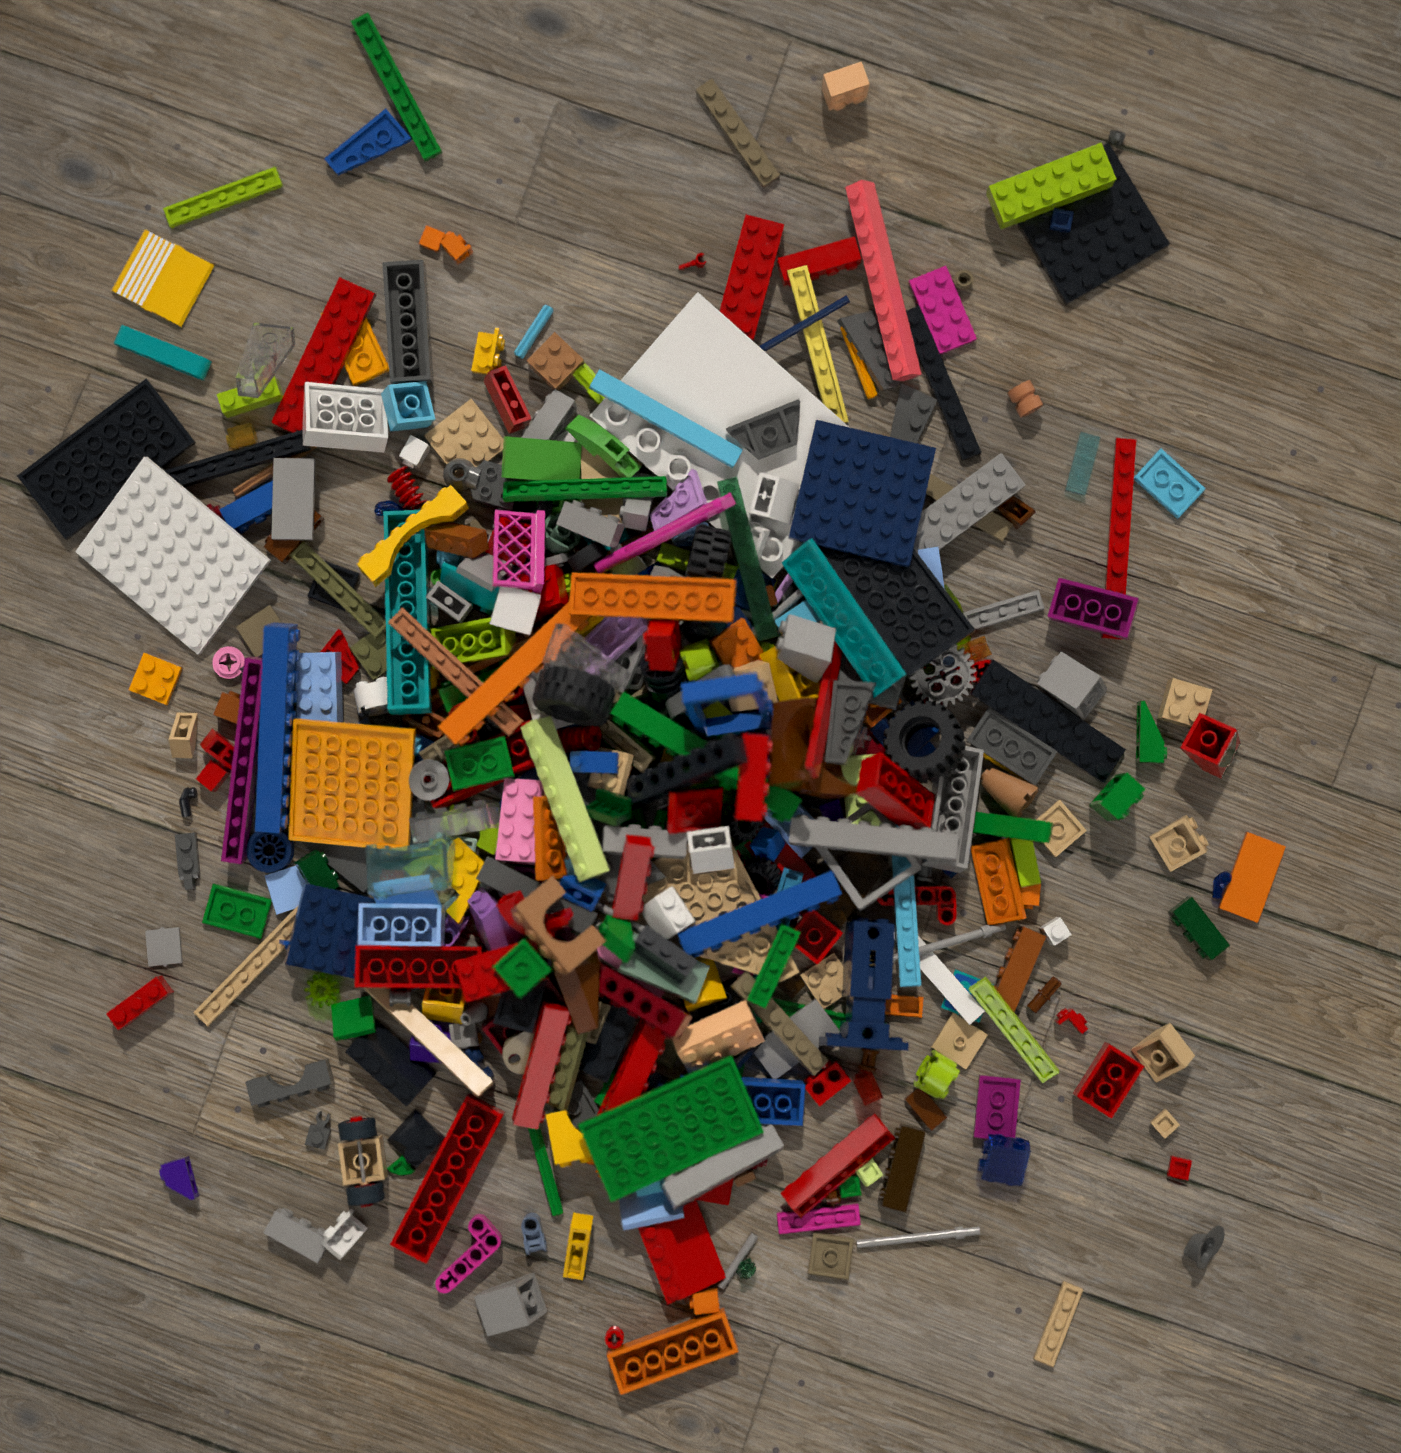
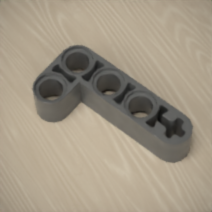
M722 665L698 681L735 676L731 665ZM682 691L669 698L665 702V706L671 721L685 729H692L694 725L684 707ZM716 701L700 703V706L703 710Z

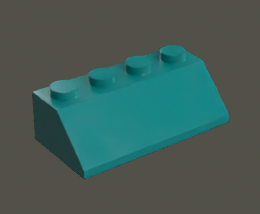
M443 562L440 582L472 606L480 607V612L490 616L493 613L500 587L497 586L493 591H489L457 573V567Z

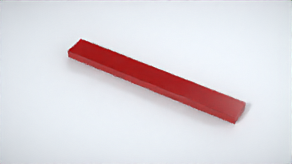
M835 640L831 662L821 679L805 768L808 773H811L812 778H819L830 720L833 683L838 679L843 652Z

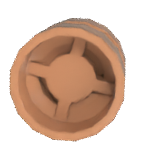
M1030 380L1019 384L1007 392L1012 403L1017 404L1015 409L1020 418L1035 412L1044 405L1039 395H1034L1035 388Z

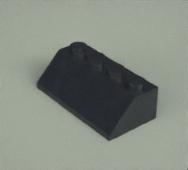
M375 1019L376 1032L358 1036L345 1053L407 1107L437 1073L423 1061L410 1060V1049Z

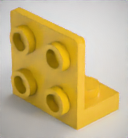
M495 327L494 334L478 331L471 369L473 373L487 375L489 371L501 367L500 351H504L505 339H503L504 335L501 334L500 328Z

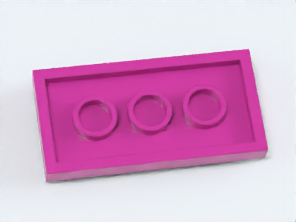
M947 266L909 280L908 283L918 306H920L940 355L976 341V335Z

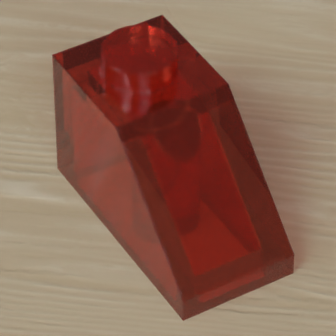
M862 1070L854 1074L855 1078L852 1081L864 1106L884 1098L871 1071Z

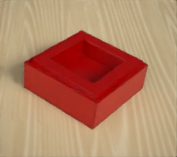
M1170 1155L1167 1176L1188 1181L1192 1160Z

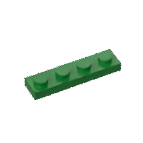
M781 924L747 998L748 1001L766 1009L801 932Z

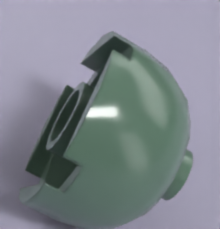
M557 513L555 516L549 515L545 520L544 548L556 555L572 551L581 540L580 534L557 525L560 513Z

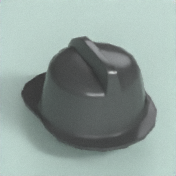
M1216 1226L1208 1234H1194L1183 1251L1184 1254L1195 1261L1199 1269H1204L1221 1248L1225 1236L1223 1227Z

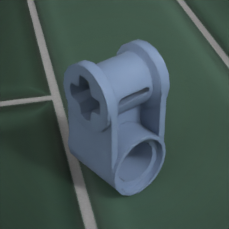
M536 1213L526 1214L521 1224L526 1255L540 1250L546 1252L547 1242L543 1233L540 1216ZM534 1220L537 1226L529 1228L526 1225V1221Z

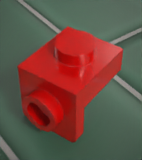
M1064 1008L1056 1014L1058 1017L1054 1020L1056 1024L1061 1025L1068 1019L1078 1033L1083 1034L1088 1030L1085 1025L1087 1021L1081 1013L1076 1014L1073 1009L1069 1008L1067 1010Z

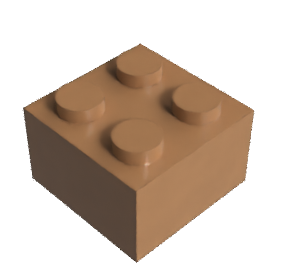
M555 332L527 360L528 366L553 390L556 389L558 391L574 377L575 371L585 364L584 359Z

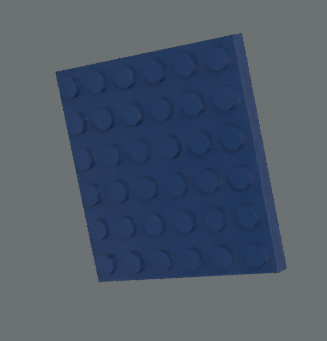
M816 420L788 539L803 543L813 539L816 545L909 567L936 448Z

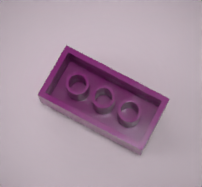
M1058 578L1047 617L1052 621L1129 640L1140 601L1137 597Z

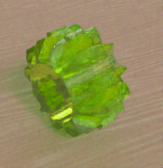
M321 973L320 978L315 974L312 976L313 981L307 980L306 983L310 988H304V992H310V995L305 998L306 1000L313 998L312 1006L316 1005L317 1002L319 1008H323L324 1002L327 1006H331L330 999L333 1001L338 999L333 993H339L340 989H334L333 986L337 985L338 981L331 983L332 975H329L325 980V973ZM319 985H321V987L326 988V990L324 991V996L323 993H318V990L320 989Z

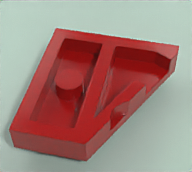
M338 629L320 652H341V680L348 685L360 667L343 632Z

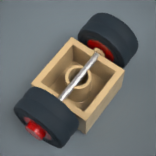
M350 1117V1120L338 1123L341 1141L338 1143L343 1185L355 1184L346 1188L348 1205L369 1207L373 1206V1203L385 1199L383 1182L378 1181L384 1180L388 1176L383 1135L376 1136L375 1118Z

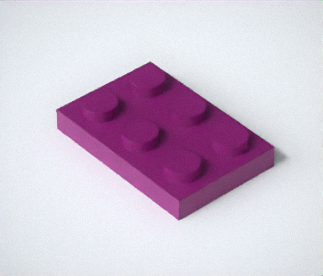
M979 1075L973 1137L1015 1142L1021 1079Z

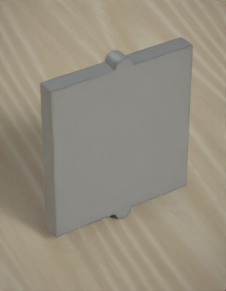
M161 927L158 930L145 931L148 966L163 965L167 967L168 964L183 963L180 927L167 929Z

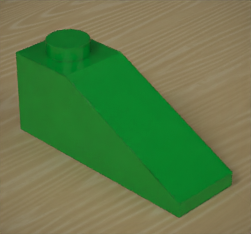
M1139 701L1137 702L1135 763H1164V759H1167V747H1164V740L1146 702Z

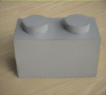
M439 581L436 582L426 596L431 603L459 623H463L473 609L469 602Z

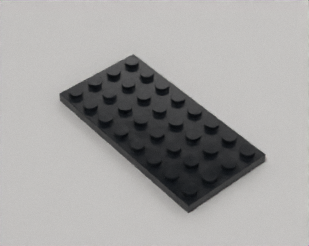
M146 378L18 474L17 477L64 539L68 540L104 513L144 457H148L162 469L196 444V442Z
M818 546L901 665L908 678L975 631V628L914 548L910 566L905 567Z

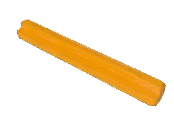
M842 326L840 327L866 397L867 399L875 398L877 391L867 371V365L858 357L856 347L852 342H849L846 337L847 333Z

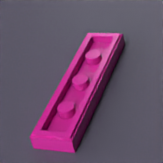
M858 1203L813 1208L802 1218L794 1211L777 1213L779 1234L861 1225Z

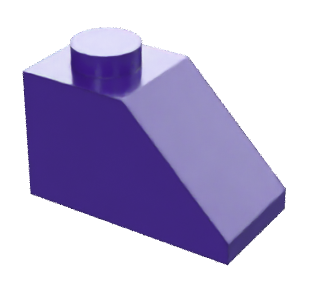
M189 1156L160 1165V1178L162 1181H165L167 1187L190 1200L199 1196Z

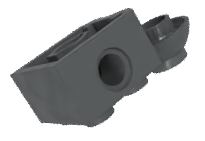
M457 458L451 460L444 468L443 478L448 487L451 485L456 491L471 489L475 503L515 512L516 502H503V482L524 481V479L501 478V464L484 460L475 467L470 461ZM459 469L464 470L463 477H454L455 471Z

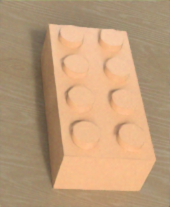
M746 1000L687 1026L680 1039L672 1038L677 1054L688 1073H692L729 1055H738L750 1047H755L765 1042L760 1027Z

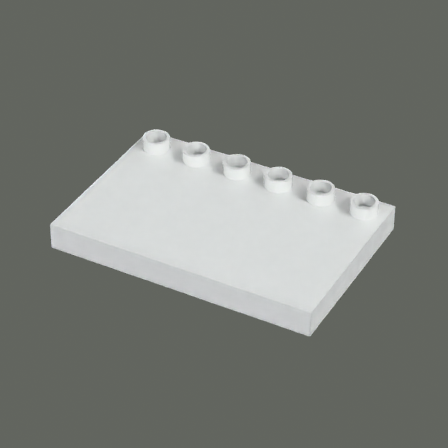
M697 292L620 381L743 449L733 469L607 398L599 404L590 417L628 447L629 451L657 476H667V485L675 491V487L679 482L683 483L689 476L688 473L694 469L698 473L707 503L731 492L736 504L707 521L715 528L728 530L731 533L730 541L740 550H742L751 522H756L770 530L758 566L771 578H774L783 567L781 562L804 544L803 542L790 540L788 537L815 422L820 420L846 427L849 426ZM797 399L800 400L797 445L758 460L726 431V428ZM760 472L799 484L789 524L749 514Z

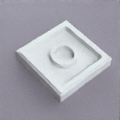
M500 587L490 624L530 635L541 595L518 588Z

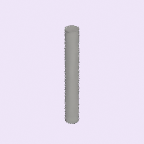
M750 1234L725 1272L726 1278L717 1284L720 1288L725 1289L758 1239L755 1234Z

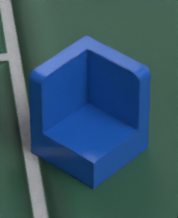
M761 828V831L758 832L750 847L756 856H760V858L764 856L767 861L770 859L772 860L771 862H774L785 846V841L778 830Z

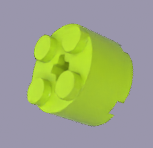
M708 638L686 645L680 650L682 660L686 661L689 667L686 669V673L690 681L696 682L720 667L714 649L709 650L708 645L710 642Z
M932 1050L933 1055L931 1057L927 1055L916 1072V1075L919 1076L918 1081L914 1080L913 1084L934 1098L941 1097L944 1099L949 1092L948 1086L952 1080H956L960 1070L956 1068V1062Z

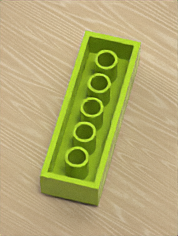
M1101 142L989 185L986 195L1001 230L1051 211L1054 208L1108 189L1113 186L1117 179Z

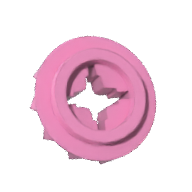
M223 647L213 657L214 671L222 678L232 679L238 677L243 671L245 658L243 653L237 648ZM229 657L237 662L232 664L230 669L227 665L221 664L228 661Z

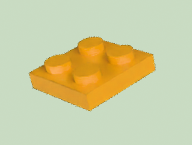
M143 653L128 690L168 705L183 668Z

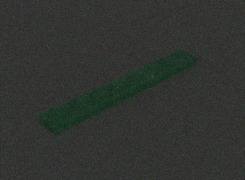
M733 477L717 481L720 497L731 492L736 502L735 505L726 509L724 513L729 532L731 533V540L757 640L762 641L778 637L738 478Z

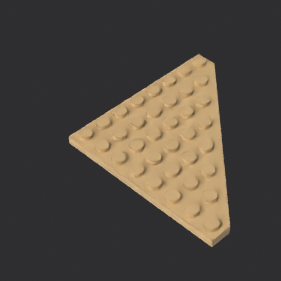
M687 843L686 857L684 859L659 858L653 861L666 878L648 885L647 893L642 895L641 901H644L645 905L657 895L674 886L696 920L683 929L686 930L758 901L761 898L733 844L732 851L735 868L694 874L689 843ZM603 891L599 902L612 909L613 901L609 902ZM594 909V911L599 913L596 920L603 922L606 915ZM639 913L638 920H633L644 927L646 925L649 926L642 913ZM769 924L761 926L762 931L752 935L749 932L741 934L742 939L731 943L729 939L722 942L723 947L713 951L710 947L704 949V954L700 955V957L758 975L778 930L776 926L769 927ZM632 929V934H640ZM678 934L668 939L684 951ZM791 955L780 976V982L799 973Z

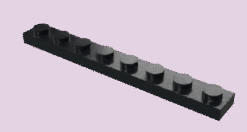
M920 306L906 310L916 354L935 399H937L938 406L961 460L964 461L981 454V449Z
M303 430L164 471L185 488L273 462L274 458H286L310 451L311 446H303Z

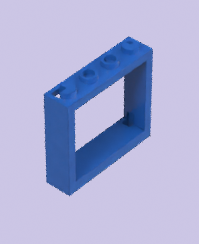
M756 672L681 684L684 707L699 737L703 740L722 737L728 734L737 735L772 729L771 699H768V692L764 688L763 680H759ZM753 695L759 711L707 719L700 703Z

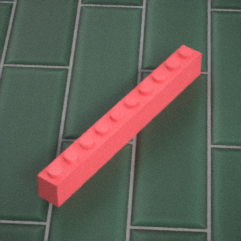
M860 180L846 186L845 189L892 379L907 381L922 374L874 182Z

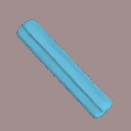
M544 305L514 351L517 357L523 359L553 313V309L550 306Z

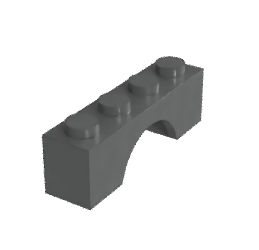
M328 1058L305 1065L302 1078L294 1085H281L275 1082L270 1075L250 1079L245 1083L251 1106L258 1105V1108L270 1105L271 1100L277 1099L278 1102L289 1100L290 1095L293 1094L301 1097L310 1094L309 1090L317 1088L318 1092L329 1089V1085L335 1081Z

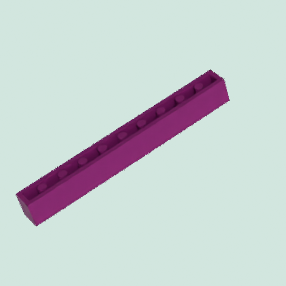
M247 657L244 660L221 856L222 862L242 864L248 858L246 849L250 839L258 773L262 658Z

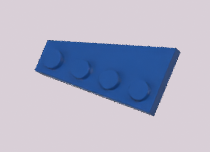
M384 109L324 159L339 176L411 142L412 139L390 112Z

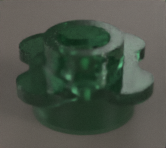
M751 1258L743 1260L738 1265L736 1274H740L739 1277L741 1279L747 1280L756 1272L755 1263L751 1262Z

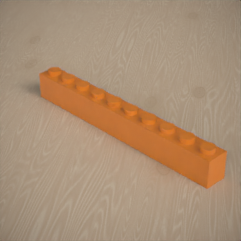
M568 602L438 726V729L454 746L458 744L462 746L470 738L468 734L473 729L478 731L486 723L484 719L488 715L491 717L500 710L498 705L504 700L508 702L515 695L513 691L518 686L523 688L530 681L528 677L533 672L539 673L545 667L543 662L548 658L552 660L560 652L558 648L563 643L567 646L575 638L573 634L578 629L582 631L589 625L587 620L592 616L570 615Z

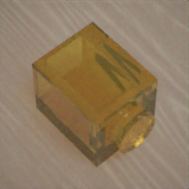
M251 423L227 429L226 441L233 450L259 443L255 427Z

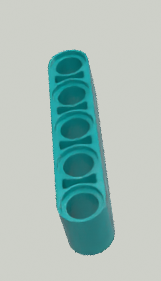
M125 325L120 326L113 343L127 351L205 381L212 361Z

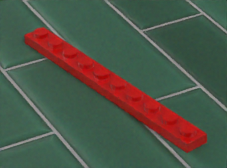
M1116 438L1105 589L1126 595L1137 439ZM1101 633L1102 639L1122 640L1121 638Z

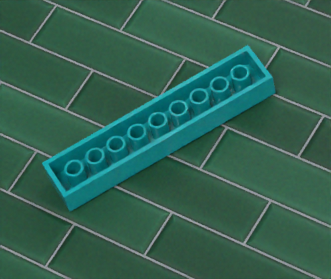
M420 510L383 511L384 541L390 536L392 530L404 525L410 515L417 514ZM424 529L414 534L402 546L394 561L391 575L385 579L387 704L390 715L432 713L431 663L388 624L403 607L430 633L429 600L426 598L429 593L428 548Z

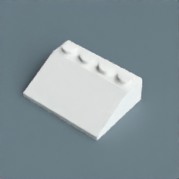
M305 382L303 446L384 453L388 440L387 416L381 396L384 389Z

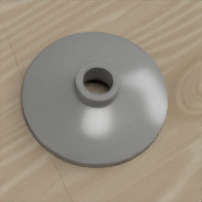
M433 759L418 762L409 774V787L412 793L422 800L439 798L446 791L449 784V774L446 767ZM426 775H429L430 777L428 782H424V777Z

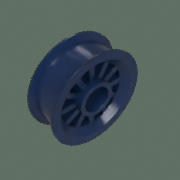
M284 831L281 833L255 832L250 837L246 849L251 865L257 870L266 873H274L285 869L291 863L294 856V844L292 840H288L289 835ZM270 844L275 848V853L272 856L266 853V848Z

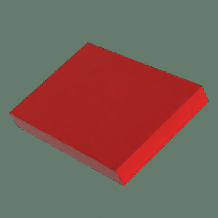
M714 786L669 792L667 833L676 834L720 827L723 787Z

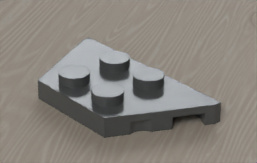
M797 399L726 428V431L758 460L797 445L800 400Z

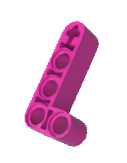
M476 1214L470 1220L468 1228L477 1241L438 1276L435 1286L440 1293H448L499 1248L502 1242V1235L485 1215ZM475 1220L482 1221L484 1228L476 1229L473 1222ZM495 1236L498 1241L497 1244L490 1245L487 1242V1237ZM479 1250L482 1253V1258L475 1259L471 1252ZM460 1263L464 1264L466 1266V1272H458L456 1269V1265ZM452 1274L453 1278L449 1284L442 1285V1281L448 1279Z

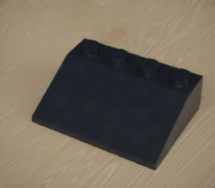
M605 995L604 998L598 996V1000L611 1005V1008L596 1044L585 1043L579 1069L607 1083L637 1018L627 1013L628 1009L624 1006L618 1008L611 1004V998Z

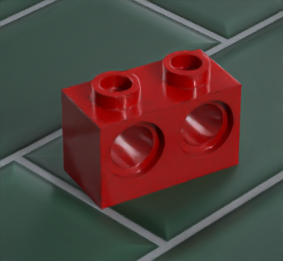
M828 1060L818 1074L809 1075L804 1080L806 1082L805 1089L819 1107L851 1082V1079L836 1060L833 1062ZM831 1070L839 1071L840 1076L837 1080L829 1079L828 1074ZM815 1083H822L824 1086L823 1091L820 1093L813 1092V1085Z

